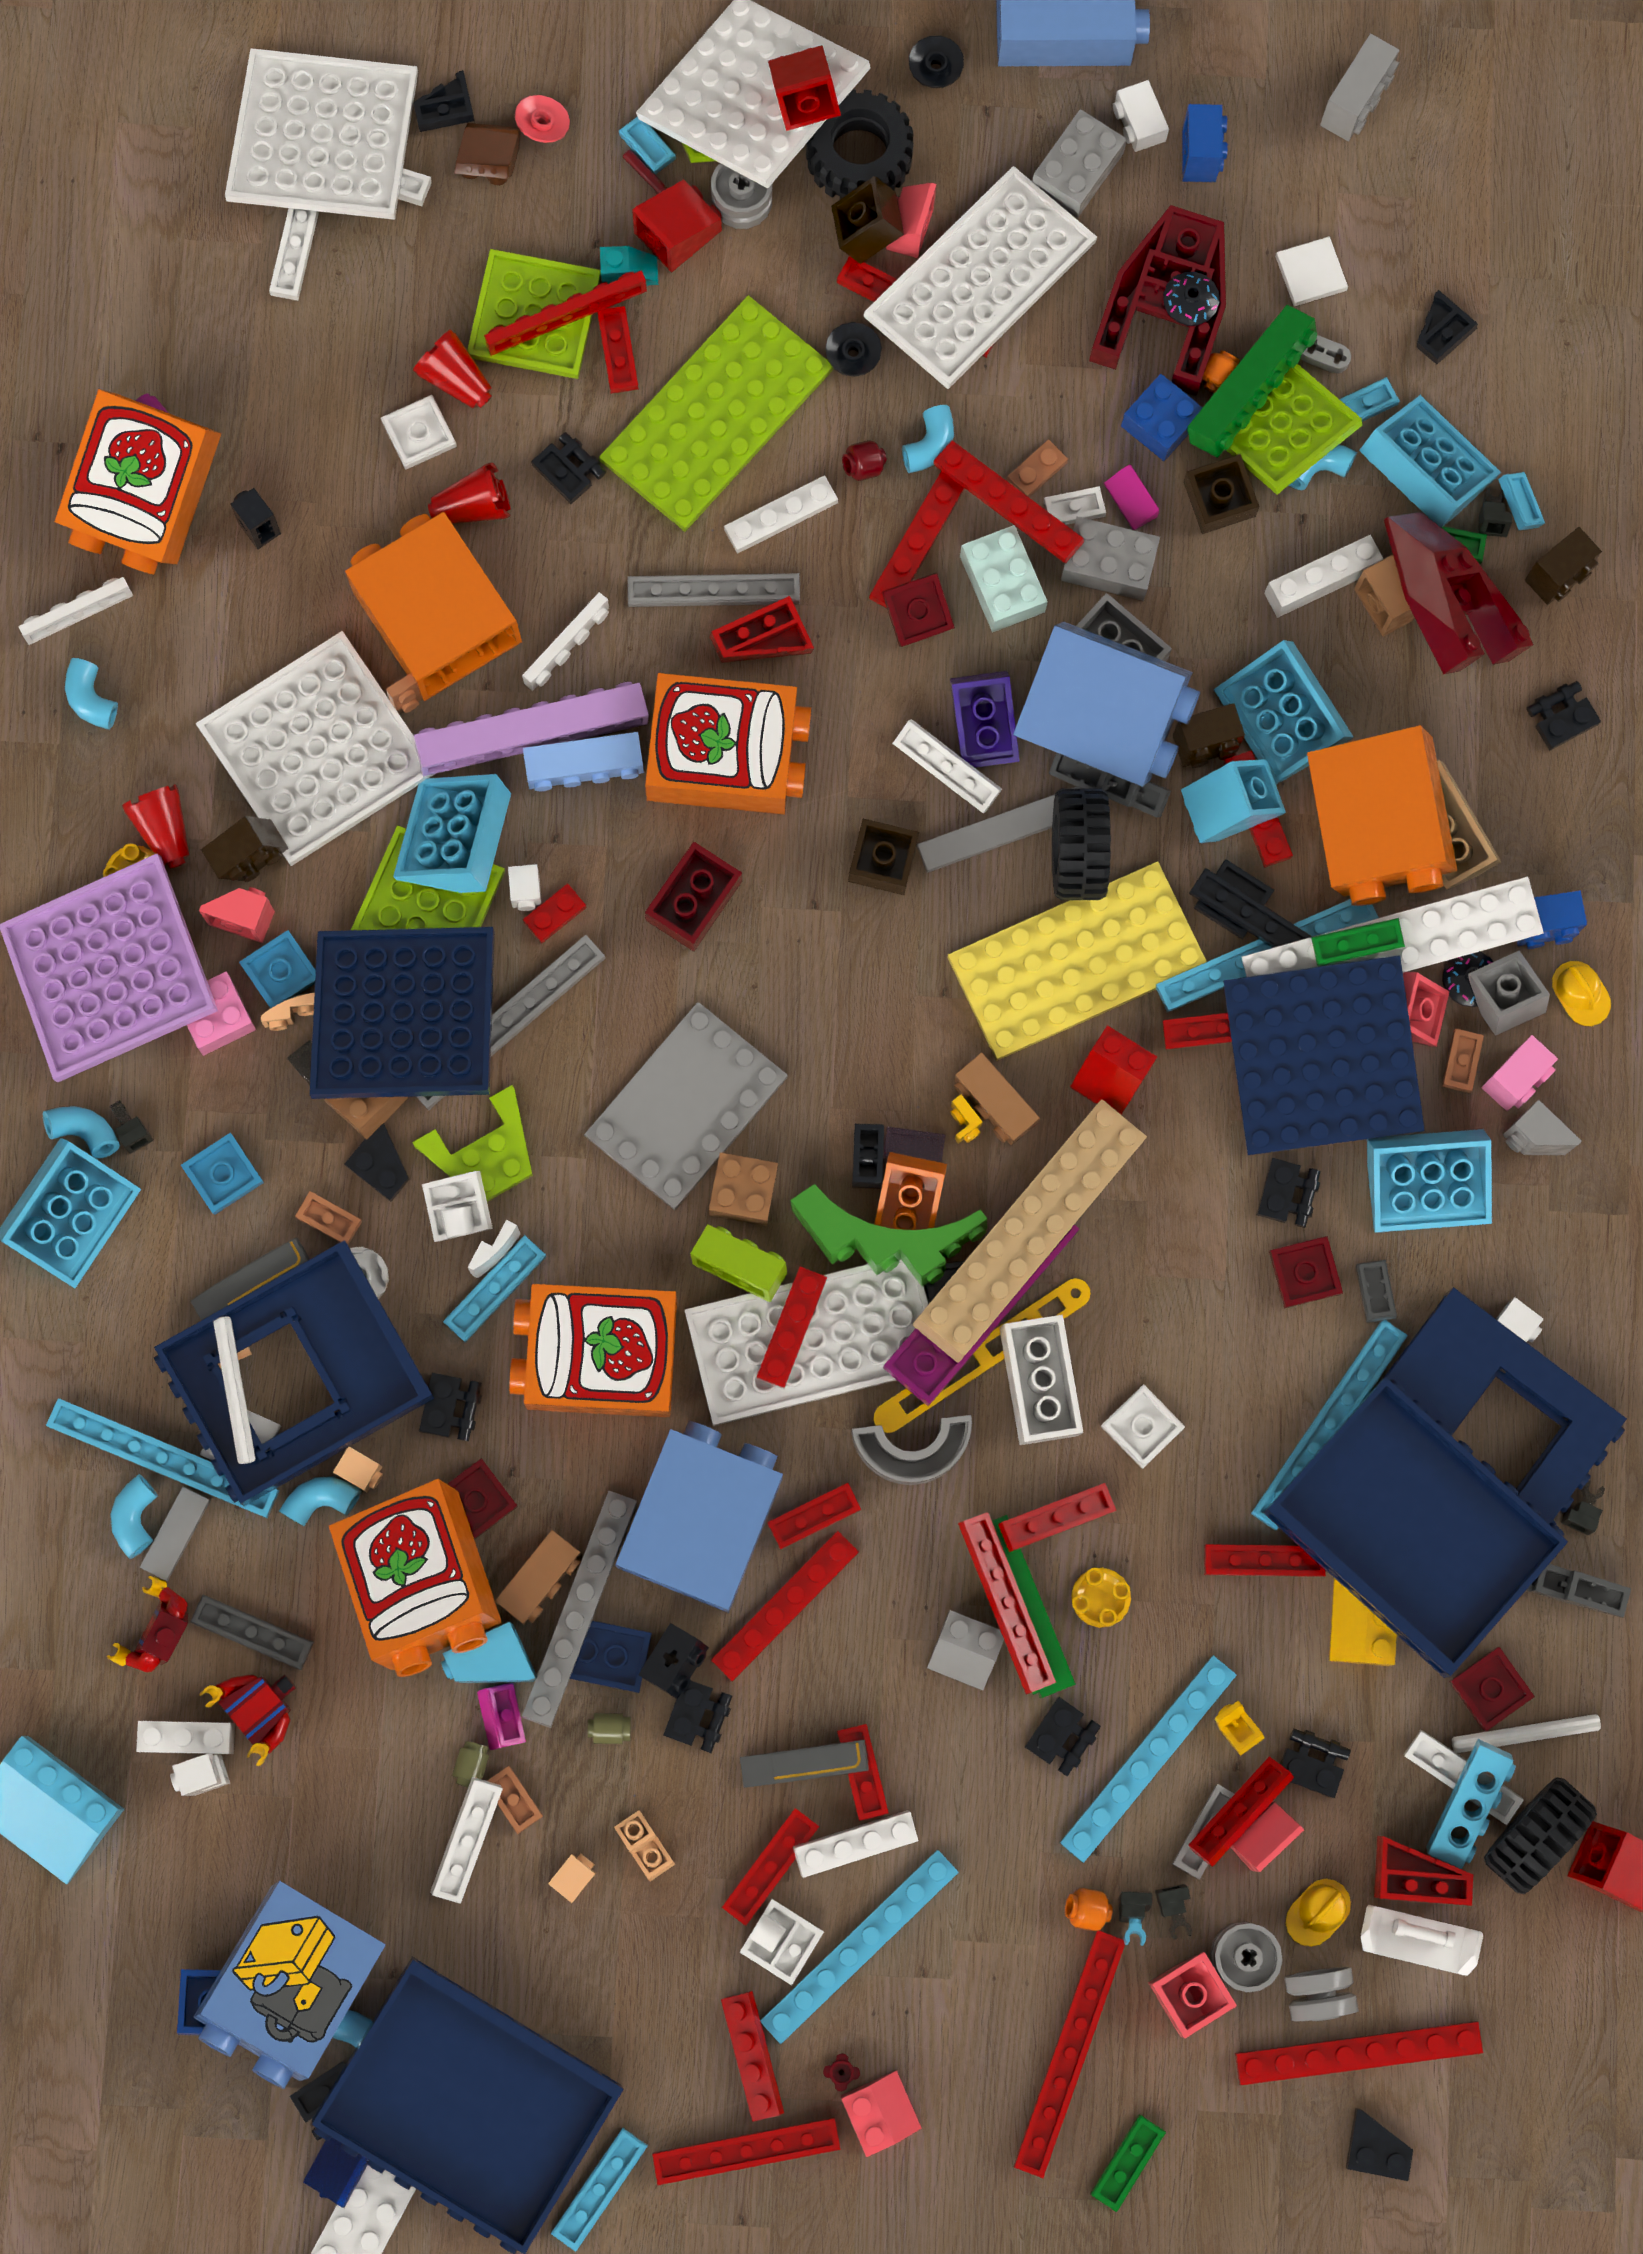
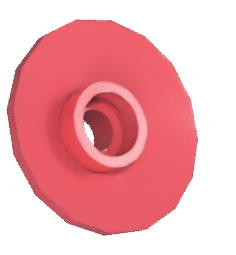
M543 95L529 96L522 99L516 107V124L523 134L532 140L543 143L556 142L562 139L569 130L570 119L568 112L561 103Z

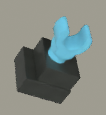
M1121 1892L1118 1909L1119 1922L1129 1923L1128 1930L1124 1935L1125 1945L1129 1944V1936L1131 1934L1139 1935L1141 1946L1145 1944L1146 1933L1142 1929L1141 1923L1145 1918V1911L1149 1912L1152 1906V1893Z

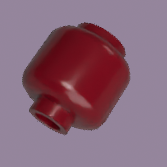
M872 440L851 444L847 447L842 457L845 473L857 481L879 476L887 461L884 449L879 448L877 443Z

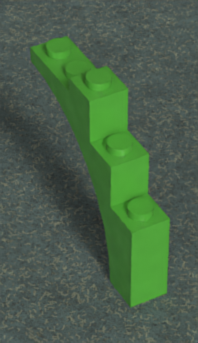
M815 1184L790 1200L792 1212L831 1264L838 1260L840 1262L847 1260L854 1254V1250L857 1249L876 1275L883 1271L885 1273L892 1271L898 1266L899 1260H902L921 1286L928 1282L933 1284L941 1279L945 1274L944 1271H946L945 1257L951 1258L962 1249L961 1246L970 1240L971 1242L979 1240L984 1236L987 1229V1217L981 1209L960 1221L937 1228L903 1230L874 1225L845 1212L830 1201Z

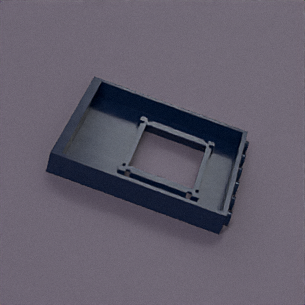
M345 1240L154 1347L158 1354L154 1357L156 1364L162 1373L167 1371L172 1381L168 1385L176 1399L182 1397L187 1406L182 1409L191 1425L196 1423L201 1432L197 1434L199 1442L205 1451L210 1448L215 1457L211 1461L219 1477L225 1475L230 1485L225 1488L234 1503L239 1501L244 1507L345 1450L348 1446H352L434 1399ZM226 1316L231 1318L237 1353L291 1323L335 1402L263 1444L250 1423L256 1459L248 1464H239L237 1461L223 1375L218 1365L220 1358L213 1322L219 1319V1317Z
M1453 1287L1446 1293L1384 1378L1394 1379L1400 1383L1405 1389L1404 1394L1412 1401L1415 1399L1421 1402L1428 1410L1426 1414L1434 1421L1439 1420L1450 1429L1451 1432L1449 1434L1451 1436L1495 1377L1560 1425L1559 1431L1516 1488L1519 1492L1517 1496L1525 1503L1530 1502L1535 1505L1542 1513L1540 1515L1541 1518L1548 1524L1551 1522L1556 1525L1557 1523L1554 1521V1518L1559 1512L1564 1513L1573 1503L1574 1499L1570 1496L1576 1488L1581 1490L1591 1477L1588 1474L1589 1470L1593 1465L1599 1466L1608 1454L1605 1448L1610 1441L1615 1443L1625 1431L1622 1425L1627 1418Z

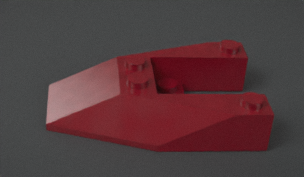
M1172 205L1168 207L1118 271L1092 347L1090 362L1116 370L1135 312L1139 311L1189 327L1171 382L1183 392L1197 396L1226 308L1224 222ZM1183 272H1197L1206 275L1215 283L1219 291L1220 303L1216 314L1208 322L1199 326H1186L1177 323L1168 315L1164 307L1163 294L1166 285L1174 276ZM1188 292V296L1196 298L1197 293Z
M1422 512L1390 516L1384 519L1404 597L1443 675L1459 672L1485 655L1481 643L1493 665L1509 662L1534 645L1527 627L1523 625L1519 616L1466 546ZM1465 615H1468L1477 635L1474 634Z

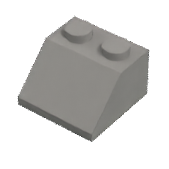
M1520 950L1468 974L1480 1014L1495 1036L1546 1013L1550 994Z
M1540 1100L1528 1108L1503 1134L1506 1138V1144L1513 1151L1521 1152L1523 1155H1566L1582 1141Z
M950 1610L927 1669L984 1690L1004 1641L1002 1633L997 1628Z

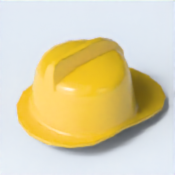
M1569 961L1556 969L1552 977V988L1570 1018L1582 1026H1594L1604 1021L1611 1009V999L1597 973L1588 964L1580 961Z
M1321 1879L1311 1884L1291 1905L1286 1916L1287 1932L1294 1941L1300 1945L1312 1947L1322 1944L1331 1937L1350 1913L1351 1900L1345 1887L1335 1880Z

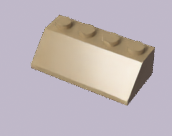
M1438 760V769L1457 865L1456 872L1442 875L1444 887L1448 890L1481 875L1501 863V860L1445 763Z

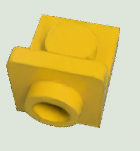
M961 1094L952 1101L951 1107L953 1110L950 1111L960 1126L962 1124L967 1126L955 1135V1140L958 1144L963 1140L969 1143L981 1133L979 1128L982 1127L983 1123Z

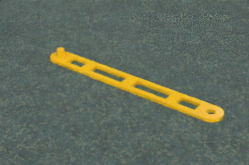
M1070 1279L1005 1323L1018 1322L1025 1318L1026 1320L1043 1318L1038 1309L1058 1297L1065 1310L1057 1315H1063V1319H1065L1089 1301L1090 1288L1081 1279ZM1076 1288L1080 1291L1079 1298L1071 1296L1072 1289ZM1002 1325L994 1329L973 1354L980 1365L978 1368L940 1392L929 1406L924 1403L909 1414H906L899 1404L901 1400L912 1394L907 1388L875 1410L873 1416L875 1426L882 1425L884 1433L897 1431L1005 1359L1003 1351L992 1357L985 1346L1000 1335L999 1328Z

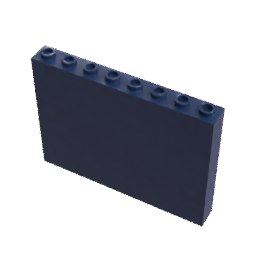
M1384 1378L1263 1513L1443 1678H1447L1458 1669L1568 1541L1563 1537L1564 1532L1557 1525L1551 1522L1548 1524L1540 1517L1542 1513L1535 1505L1530 1502L1525 1503L1517 1496L1519 1492L1513 1485L1506 1481L1504 1483L1494 1475L1496 1471L1485 1461L1479 1462L1472 1455L1473 1450L1461 1440L1457 1442L1449 1434L1451 1431L1443 1422L1439 1420L1434 1421L1427 1415L1428 1410L1421 1402L1415 1399L1412 1401L1404 1394L1405 1389L1400 1383L1394 1379Z
M412 1956L314 2115L312 2125L316 2127L314 2132L323 2139L330 2141L331 2138H334L341 2142L340 2148L349 2155L357 2157L359 2153L369 2160L367 2165L382 2174L386 2170L395 2175L393 2180L400 2186L408 2190L413 2186L421 2191L420 2197L434 2206L439 2202L449 2208L447 2214L454 2219L463 2222L465 2218L475 2224L473 2229L486 2238L493 2235L500 2239L499 2245L508 2252L516 2254L519 2251L525 2254L624 2088L610 2077Z

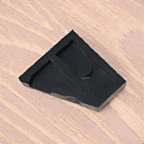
M463 70L455 74L456 79L444 86L441 83L430 94L423 95L413 102L420 132L475 121Z
M1438 290L1434 295V301L1430 311H1428L1423 330H1421L1417 348L1437 365L1477 329L1478 323Z
M384 1123L367 1140L364 1139L344 1164L390 1202L410 1180Z
M1355 2108L1346 2169L1409 2181L1413 2149L1363 2110Z

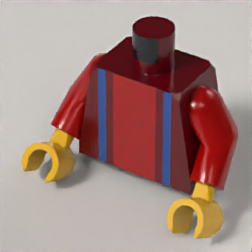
M153 1576L148 1577L152 1580L151 1588L143 1587V1592L158 1597L160 1602L134 1652H131L119 1643H114L113 1646L118 1649L117 1653L114 1656L107 1655L108 1659L120 1666L127 1665L144 1672H152L158 1665H163L169 1661L188 1624V1613H186L188 1605L186 1600L167 1587L166 1581Z
M251 1674L232 1677L216 1686H207L199 1695L202 1696L204 1693H209L212 1696L213 1700L205 1705L208 1708L212 1707L216 1702L220 1704L251 1742L252 1747L247 1757L249 1758L252 1753H258L261 1758L256 1765L261 1766L267 1755L285 1738L290 1723L288 1713L291 1709L283 1699L295 1690L296 1687L285 1674L272 1685L265 1677L261 1676L258 1678Z

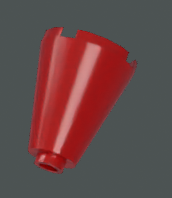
M450 329L434 343L435 346L429 352L427 351L413 370L417 376L472 409L477 405L482 408L492 397L489 393L492 387L456 333Z
M488 463L432 496L431 503L428 504L431 518L442 512L446 514L451 523L509 518L511 515L506 512L511 510L508 494L503 480L496 479L494 473L499 472L495 464Z
M176 784L171 788L165 786L138 796L139 802L132 804L129 800L122 805L125 814L153 854L161 856L164 866L168 865L170 869L186 863L184 858L189 856L180 795Z

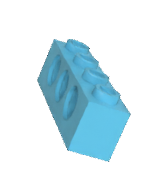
M1477 1739L1426 1846L1429 1855L1459 1869L1463 1868L1465 1862L1470 1863L1477 1848L1473 1845L1478 1835L1483 1836L1488 1828L1490 1820L1487 1819L1489 1811L1491 1808L1496 1809L1503 1794L1500 1792L1504 1780L1510 1781L1515 1771L1516 1765L1513 1764L1512 1754ZM1482 1772H1490L1494 1775L1492 1782L1489 1784H1481L1477 1781V1778ZM1470 1799H1476L1481 1802L1479 1809L1473 1812L1466 1810L1464 1805ZM1458 1826L1465 1827L1468 1830L1467 1835L1460 1839L1454 1838L1451 1835L1452 1830Z

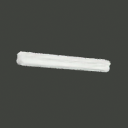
M219 1317L213 1324L237 1461L239 1464H248L254 1462L256 1457L232 1321L230 1317Z
M1593 1714L1453 1737L1452 1747L1455 1753L1472 1751L1477 1739L1499 1747L1598 1731L1601 1729L1599 1716Z

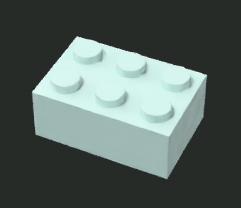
M1015 525L961 545V561L992 633L1045 613L1048 601Z

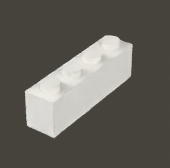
M1368 535L1269 582L1264 594L1278 618L1359 580L1363 570L1382 561L1383 557L1372 536Z

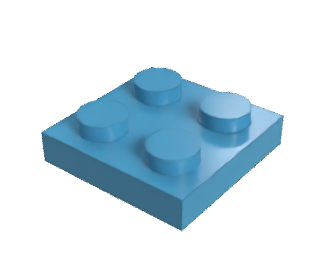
M289 930L239 962L270 1009L281 1002L296 997L315 984L316 970Z
M231 1132L181 1164V1167L213 1215H216L264 1183Z

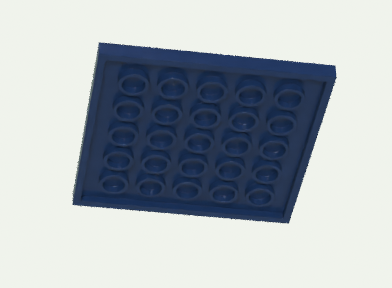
M464 927L318 931L310 1074L311 1099L490 1095L494 928Z
M1400 955L1223 981L1248 1155L1425 1131Z

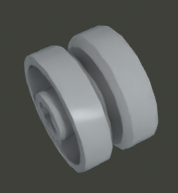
M721 163L715 168L711 177L712 205L721 213V220L725 225L735 229H749L759 225L768 217L772 208V184L769 188H766Z
M1248 1922L1231 1923L1221 1929L1214 1938L1210 1950L1211 1963L1222 1982L1233 1989L1244 1992L1261 1991L1271 1985L1280 1973L1283 1961L1281 1946L1275 1936L1263 1926ZM1243 1950L1250 1954V1959L1247 1962H1242L1244 1957L1241 1953Z
M1351 1967L1312 1970L1284 1977L1287 1993L1293 1996L1307 1995L1306 1998L1294 2000L1289 2004L1291 2021L1330 2020L1359 2011L1356 1995L1350 1992L1336 1993V1990L1348 1988L1354 1983Z

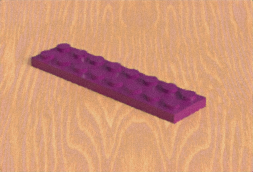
M1073 1225L959 1363L953 1360L918 1329H915L884 1364L883 1369L929 1406L1077 1234L1079 1228Z

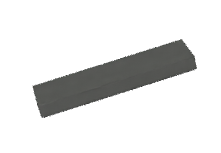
M203 1594L190 1623L299 1670H302L314 1642Z

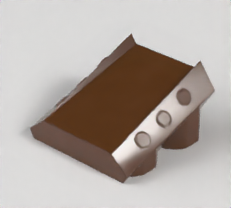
M467 123L459 148L454 174L462 175L467 179H475L478 176L487 177L491 184L503 185L513 174L520 147L521 130L518 127Z

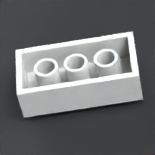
M1063 1315L1003 1324L999 1329L1019 1445L1081 1435L1083 1427Z

